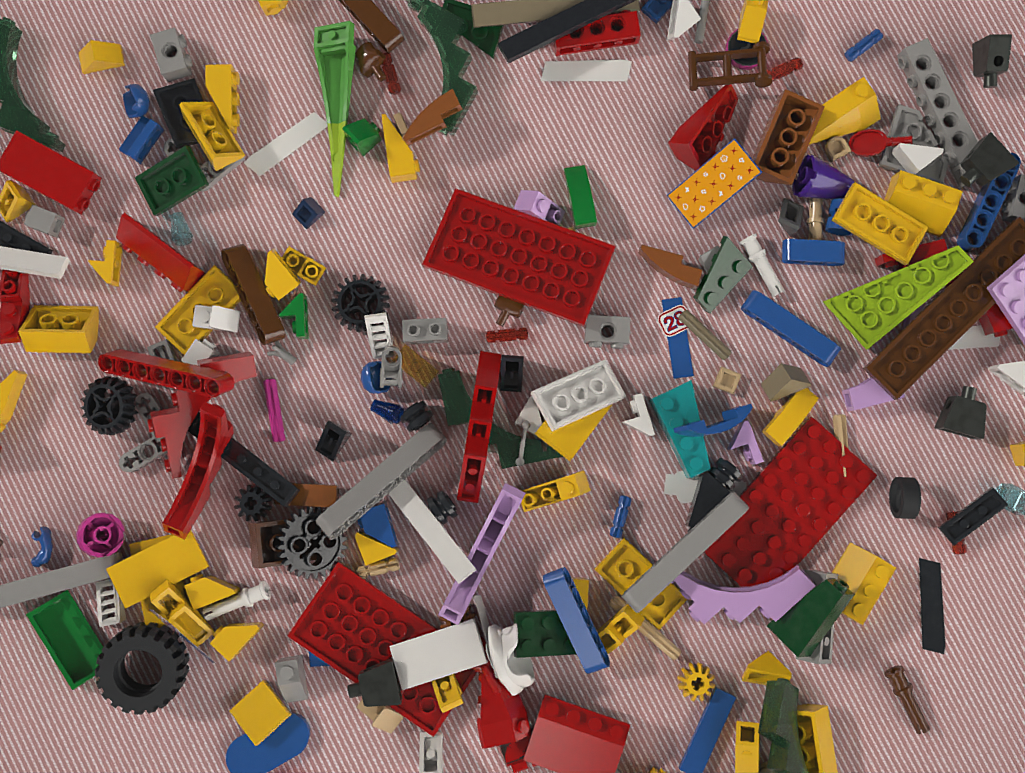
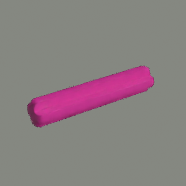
M266 379L263 381L272 440L273 442L285 441V433L276 380Z

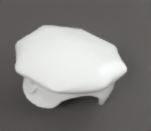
M516 623L503 629L493 624L488 627V644L492 663L501 683L511 695L515 696L524 687L533 684L535 680L532 661L530 657H514V649L518 643Z

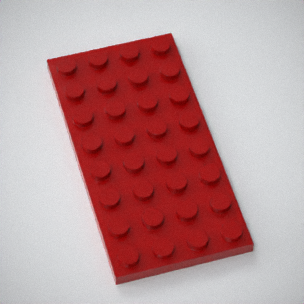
M455 188L422 265L424 268L584 327L616 246Z
M809 417L739 495L749 506L747 512L703 553L740 587L755 586L774 580L787 573L807 556L878 475L846 446H844L845 455L842 456V443L817 420ZM843 467L846 468V477L844 476Z
M339 561L287 636L354 683H358V674L361 670L393 658L389 646L439 629ZM472 668L454 673L462 694L477 673ZM431 681L405 690L401 689L403 697L401 705H391L389 707L434 737L452 709L444 713L441 711Z

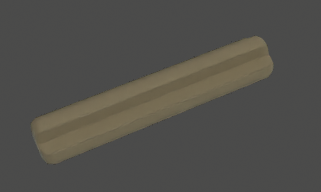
M684 310L679 315V320L722 360L727 359L731 355V350L688 310Z

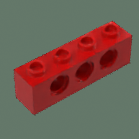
M623 10L618 14H608L574 31L580 35L579 37H572L568 34L553 43L556 56L638 44L641 33L637 11ZM618 26L621 30L614 31L611 27ZM598 29L601 33L593 34L591 30Z

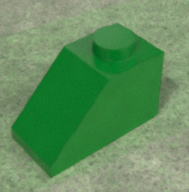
M365 118L345 125L342 128L349 143L362 157L381 141L380 129L374 122L369 123Z

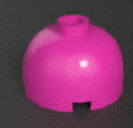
M92 514L85 518L78 526L76 532L77 544L89 556L98 558L110 556L117 552L123 544L124 526L113 514Z

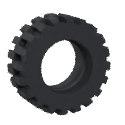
M144 622L137 623L134 627L130 625L121 632H118L103 647L102 653L96 661L98 666L95 668V676L100 678L96 684L98 689L102 688L104 691L101 694L105 700L109 698L112 701L110 705L115 709L117 706L122 707V712L129 713L133 710L135 715H142L145 710H147V713L156 712L158 707H165L176 696L186 681L185 677L189 672V666L187 665L189 654H184V650L187 647L184 642L179 643L177 639L180 636L176 632L173 635L169 633V627L165 625L161 628H158V624L150 622L147 626H145ZM133 650H142L155 656L162 668L161 680L152 685H144L134 681L125 669L124 660L126 654Z

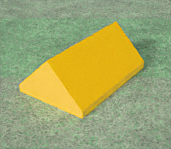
M181 102L179 104L183 118L215 171L245 156L214 102Z

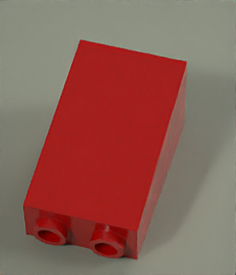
M17 130L0 158V172L80 215L89 207L90 199L93 193L99 189L102 179L89 169Z

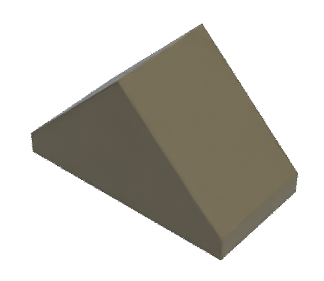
M782 363L761 383V387L770 402L811 386L810 381L801 368Z

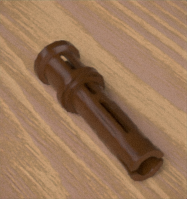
M898 665L887 669L884 675L886 678H889L893 686V693L900 698L916 733L921 734L920 730H922L923 734L928 732L930 727L912 693L913 686L907 681L903 673L905 671L904 667Z

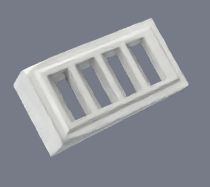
M387 313L364 315L373 359L382 358L384 348L394 346ZM382 322H383L382 325H375V326H372V325H371V324L382 323ZM388 351L385 358L394 356V351Z
M111 579L96 582L99 627L126 621L124 605L114 585L113 590L104 591L103 587L113 585ZM114 594V599L105 600V596ZM114 603L115 608L107 609L106 605ZM115 612V617H108L109 613Z

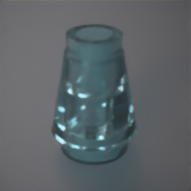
M176 212L171 214V240L177 246L190 244L193 234L183 213Z

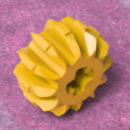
M698 662L694 668V665L689 663L688 671L684 667L681 668L684 676H677V679L681 681L677 686L679 690H683L682 695L684 697L690 695L691 701H695L698 695L700 701H703L704 693L707 696H711L708 688H715V684L710 682L715 679V676L709 674V667L703 668L702 664ZM698 677L700 683H696L694 686L692 680L696 681Z

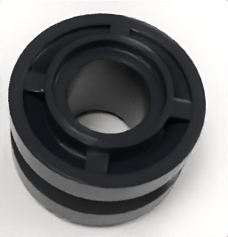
M424 400L411 405L399 418L402 423L408 422L407 430L409 432L417 431L423 427L434 415L431 410H425L427 404Z
M719 458L716 461L718 467H711L708 472L726 489L732 491L736 487L734 481L740 482L743 476L732 463Z
M442 490L437 492L436 499L432 496L427 498L430 511L442 525L448 522V516L452 518L458 516L454 503L448 494Z

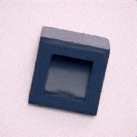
M312 197L301 201L292 215L305 229H308L323 216L325 211Z

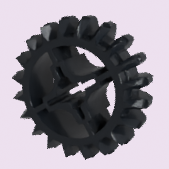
M361 274L360 280H358L356 275H353L352 282L345 278L344 280L347 283L345 286L341 283L338 284L339 288L342 289L340 292L334 290L333 293L338 298L331 299V302L338 305L332 307V311L339 312L335 315V318L337 320L342 319L340 322L342 326L348 324V330L351 331L356 325V332L360 333L362 326L367 332L365 319L355 320L348 317V315L356 312H361L363 315H371L369 307L376 298H378V305L373 314L385 313L386 311L383 308H390V304L384 301L389 300L390 297L386 294L382 295L387 289L385 287L379 288L381 286L379 280L373 284V276H370L366 281L365 274ZM367 287L374 292L371 294L369 292L367 294H359L356 288ZM350 292L352 301L347 305V308H344L346 296ZM356 295H357L362 301H366V302H364L365 305L363 306V307L365 308L366 312H365L359 305L356 306V304H358V303H357L358 299H357Z
M111 376L98 378L94 383L88 384L89 389L83 391L86 397L80 399L84 402V406L80 407V409L85 412L81 417L87 418L86 425L92 426L91 430L98 431V434L109 436L123 433L125 429L131 428L130 423L136 421L133 415L139 413L135 410V406L139 405V403L134 400L138 395L132 394L134 387L128 386V382L121 380V378ZM110 389V390H112L115 394H114V395L108 394L107 390ZM105 417L111 418L113 422H108Z

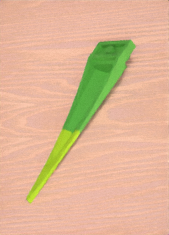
M351 21L314 28V52L325 105L332 162L333 189L336 197L340 195L346 136L342 128L348 124L356 46L354 45V23Z

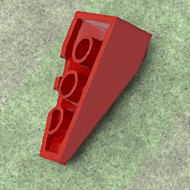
M732 84L722 87L677 129L668 142L675 157L695 171L717 153L715 150L718 142L723 141L725 136L722 133L725 124L730 122L738 102V97Z
M478 672V680L481 683V696H478V704H481L480 718H477V728L482 749L517 742L531 735L527 711L519 693L515 696L511 695L499 678H496L502 692L494 695L486 678H484V674Z

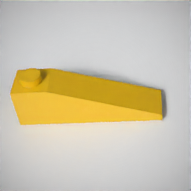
M862 77L822 104L825 107L809 145L831 139L835 136L842 137L846 134L857 133L867 129L881 119L876 93L865 77Z

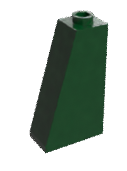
M826 579L807 593L776 622L772 620L767 627L798 658L810 657L855 594L848 589L849 585L843 580Z

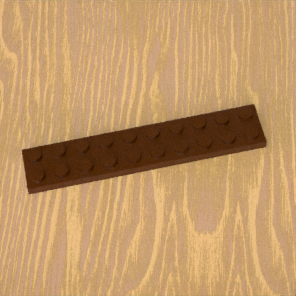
M1018 217L1008 225L973 260L974 262L943 289L863 368L894 400H898L996 303L987 287L1025 255V221Z

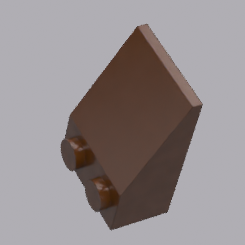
M284 519L248 523L253 568L260 569L282 565L281 562L285 557H277V554L282 549L275 548V546L281 544V540H278L276 536L283 535L279 527L286 528L287 525L283 521ZM313 521L307 526L309 533L315 528ZM296 539L294 541V550H297L301 546L300 539ZM310 539L309 542L313 547L315 543L313 542V539ZM311 554L309 561L316 560L317 554Z

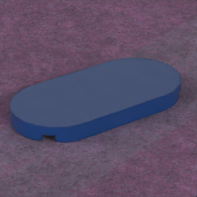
M290 712L292 715L258 746L253 744L246 733L237 737L230 744L226 752V764L231 773H268L299 755L306 748L310 737V727L307 720L298 713Z

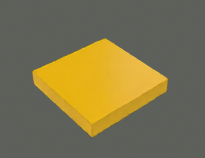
M262 680L229 710L255 746H258L292 715L266 680Z

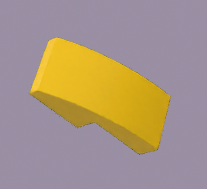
M288 246L282 256L296 276L314 286L317 285L326 270V267Z

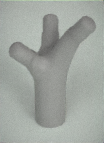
M279 341L274 342L275 345L272 346V349L275 351L267 352L268 356H278L290 365L297 361V358L287 352Z

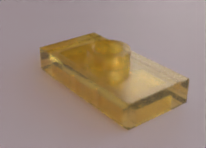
M405 344L400 350L402 354V370L426 388L439 371ZM398 354L392 359L393 362L397 360Z

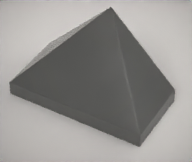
M784 198L778 222L791 237L800 228L804 206Z

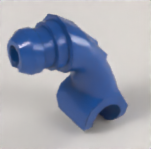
M40 527L41 535L37 531H34L31 535L33 540L39 541L41 544V550L31 560V564L34 567H40L42 564H48L50 561L53 545L51 530L48 527Z

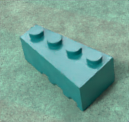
M692 380L650 399L649 402L686 478H693L711 469L704 436H683L675 433L673 429L690 422L700 421Z

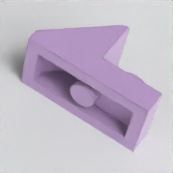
M749 420L739 423L727 450L744 445L743 455L747 462L750 461L751 465L764 462Z

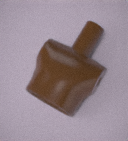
M371 42L363 43L355 52L360 72L367 78L375 74L380 82L384 81L386 75L380 66L386 58L385 55L376 49Z
M498 296L494 307L502 312L496 324L503 327L509 315L519 318L523 312L524 305Z

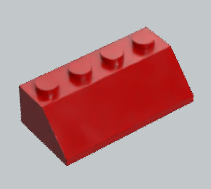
M125 212L121 215L116 238L122 242L120 247L130 254L133 251L138 254L137 260L147 267L151 264L156 268L153 272L162 279L168 277L173 281L170 285L179 292L183 290L188 292L206 274L140 222Z

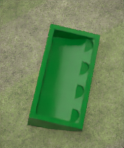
M69 590L64 591L26 614L72 690L77 689L95 677V668L98 666L96 661L102 653L103 645Z

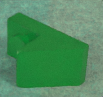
M299 293L279 314V317L282 319L296 318V321L292 323L293 334H296V337L299 339H309L307 296L304 293Z

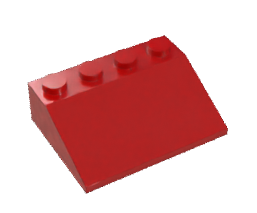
M544 694L523 760L558 773H615L631 724Z

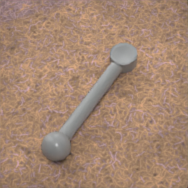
M527 420L521 424L523 432L519 457L516 459L517 466L524 465V447L527 429L530 427V422Z

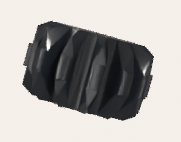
M247 485V491L240 489L241 496H235L234 498L240 502V504L234 506V509L241 508L238 516L242 517L246 514L245 521H250L253 517L255 522L260 520V516L263 518L267 517L265 510L272 509V506L267 505V502L272 501V497L265 498L267 493L261 491V488L257 485L255 488L252 485ZM251 501H257L256 505L250 506Z

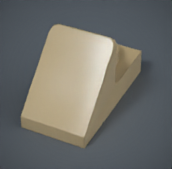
M363 699L356 707L373 720V727L392 734L404 718V716L389 706L365 707Z

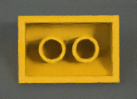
M900 170L892 176L884 200L929 227L926 233L941 237L957 211L963 191Z
M34 305L18 331L25 351L37 353H91L98 340L99 308L98 306Z
M851 542L848 544L832 573L838 574V579L846 582L849 585L848 589L855 594L841 614L863 625L896 567Z
M802 704L776 708L775 714L784 773H838L828 705Z

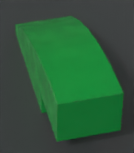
M585 165L564 168L574 228L580 229L596 226V212Z

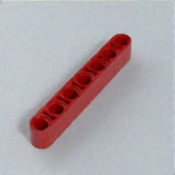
M123 349L104 353L98 358V365L105 373L209 397H217L229 392L235 385L232 375L225 371Z

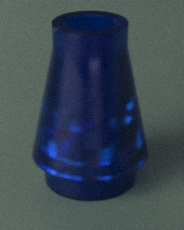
M375 399L371 404L370 411L376 413L390 424H399L401 421L399 418L403 415L404 408L400 404Z

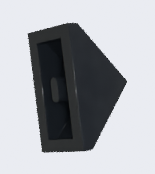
M502 355L500 391L522 392L524 356Z
M328 421L315 450L331 461H334L352 433L337 423Z

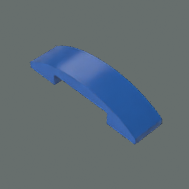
M747 404L721 412L723 421L706 426L705 420H700L673 429L675 433L689 437L721 433L741 423L753 407L752 404Z

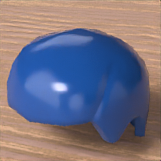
M139 84L125 86V88L130 89L123 94L127 116L129 118H138L146 115L150 106L147 92Z
M381 361L365 364L361 372L363 388L372 394L384 393L390 389V386L380 388Z

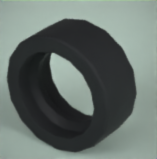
M895 477L892 480L889 503L892 515L895 518L915 519L918 516L921 507V490L916 478Z

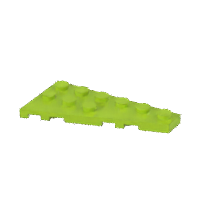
M958 245L823 301V303L861 345L868 350L974 261Z

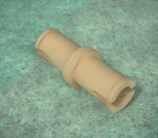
M820 198L809 200V218H807V224H809L808 240H822V224L825 223V219L822 218L824 200Z

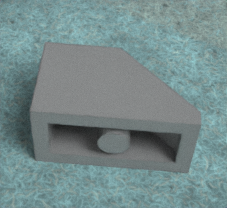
M302 655L280 658L275 662L277 683L285 702L308 700Z

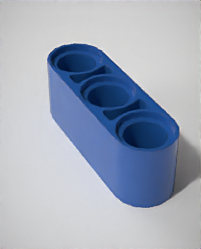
M785 239L782 241V263L842 266L845 264V242Z

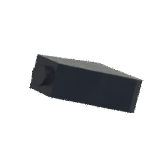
M707 471L699 476L685 524L689 528L687 532L731 493Z

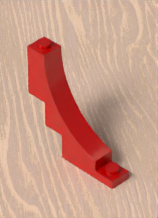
M944 238L919 245L907 265L901 264L887 254H882L875 258L877 267L885 265V268L899 265V269H902L948 249ZM997 303L979 319L985 336L994 334V337L1007 335V330L1013 329Z
M480 351L457 500L479 502L502 354Z

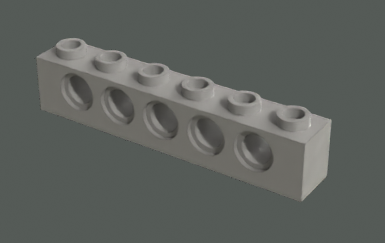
M928 38L905 47L897 55L898 65L904 70L907 83L916 95V102L925 114V121L931 127L934 138L940 148H944L943 156L946 157L948 165L952 169L962 163L978 142ZM916 64H919L922 67V70H920L916 66ZM925 83H928L931 86V89H929L925 85ZM934 102H937L940 105V108H938ZM944 121L948 122L949 127L944 124ZM953 139L958 142V146L953 143Z

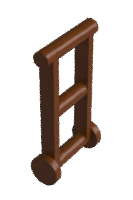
M764 41L757 42L753 45L752 49L696 54V51H689V90L696 91L698 87L752 82H755V85L759 88L770 86L773 81L772 76L767 74L766 54L770 51L769 43ZM757 57L758 73L732 75L731 59ZM723 60V76L697 78V62Z

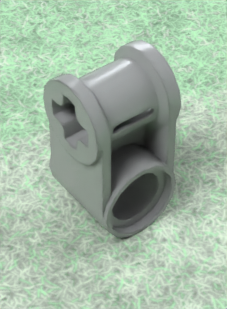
M387 346L382 351L380 388L384 386H398V388H402V354L396 346ZM388 351L397 352V360L394 362L387 361L385 358Z

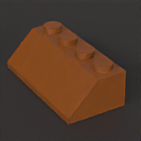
M787 89L779 95L752 158L763 172L756 177L757 179L768 183L793 184L825 106Z

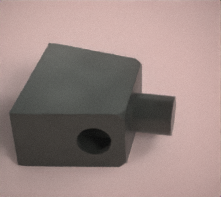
M990 34L972 44L974 77H983V88L997 87V76L1008 71L1012 34Z
M990 132L978 141L962 161L961 167L966 172L960 177V181L967 187L971 186L974 182L982 187L1018 165L1019 162Z
M963 386L961 396L948 397L937 420L935 429L974 440L984 439L987 406L983 402L975 401L977 388Z
M393 658L361 670L358 674L359 682L347 685L349 698L362 696L365 707L401 705L403 700Z

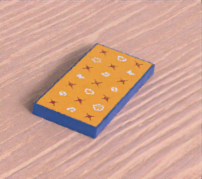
M734 138L671 191L667 197L694 229L763 172Z

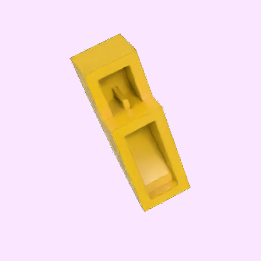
M808 388L793 393L761 432L775 445L782 446L802 423L819 398Z
M168 579L150 593L151 603L165 614L167 621L198 647L213 635L214 630L197 609L193 611L190 601Z
M629 604L619 610L597 630L607 654L620 646L625 638L639 629L645 620L641 613H636Z

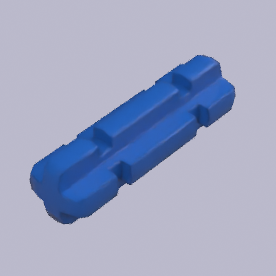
M879 29L872 31L845 52L844 55L849 62L855 60L883 38V33Z
M624 495L619 497V507L616 508L613 519L614 526L610 530V536L615 538L622 537V527L625 526L629 511L627 508L631 504V498Z

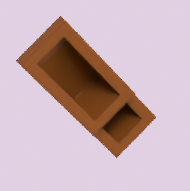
M453 89L435 99L413 121L403 137L408 146L446 128L447 126L443 119L463 110Z
M641 245L638 253L657 272L681 286L693 290L698 287L702 270L683 265V255Z
M292 483L300 491L289 505L330 507L339 499L340 485ZM274 499V504L281 505Z

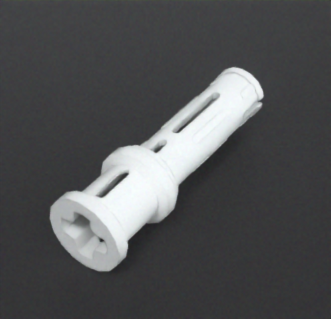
M755 233L740 241L739 244L740 246L743 245L749 256L748 261L754 263L771 296L774 297L785 290L765 257L766 250L761 248Z
M261 581L259 585L250 589L247 587L243 588L238 595L204 607L203 614L210 611L213 612L204 617L207 621H210L242 606L252 607L255 602L263 599L269 600L271 599L269 586L265 581Z

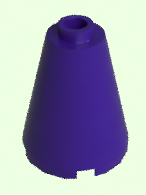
M811 154L803 158L797 172L799 173L797 180L794 179L792 184V192L798 197L844 199L855 181L816 155Z

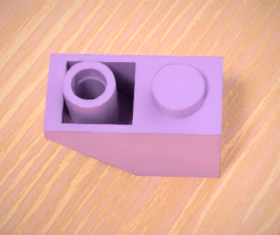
M521 190L513 208L559 226L565 214L562 208L539 191Z

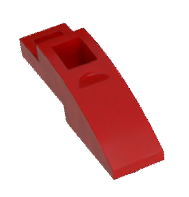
M2 269L0 280V344L21 342L18 331L30 310L28 273Z

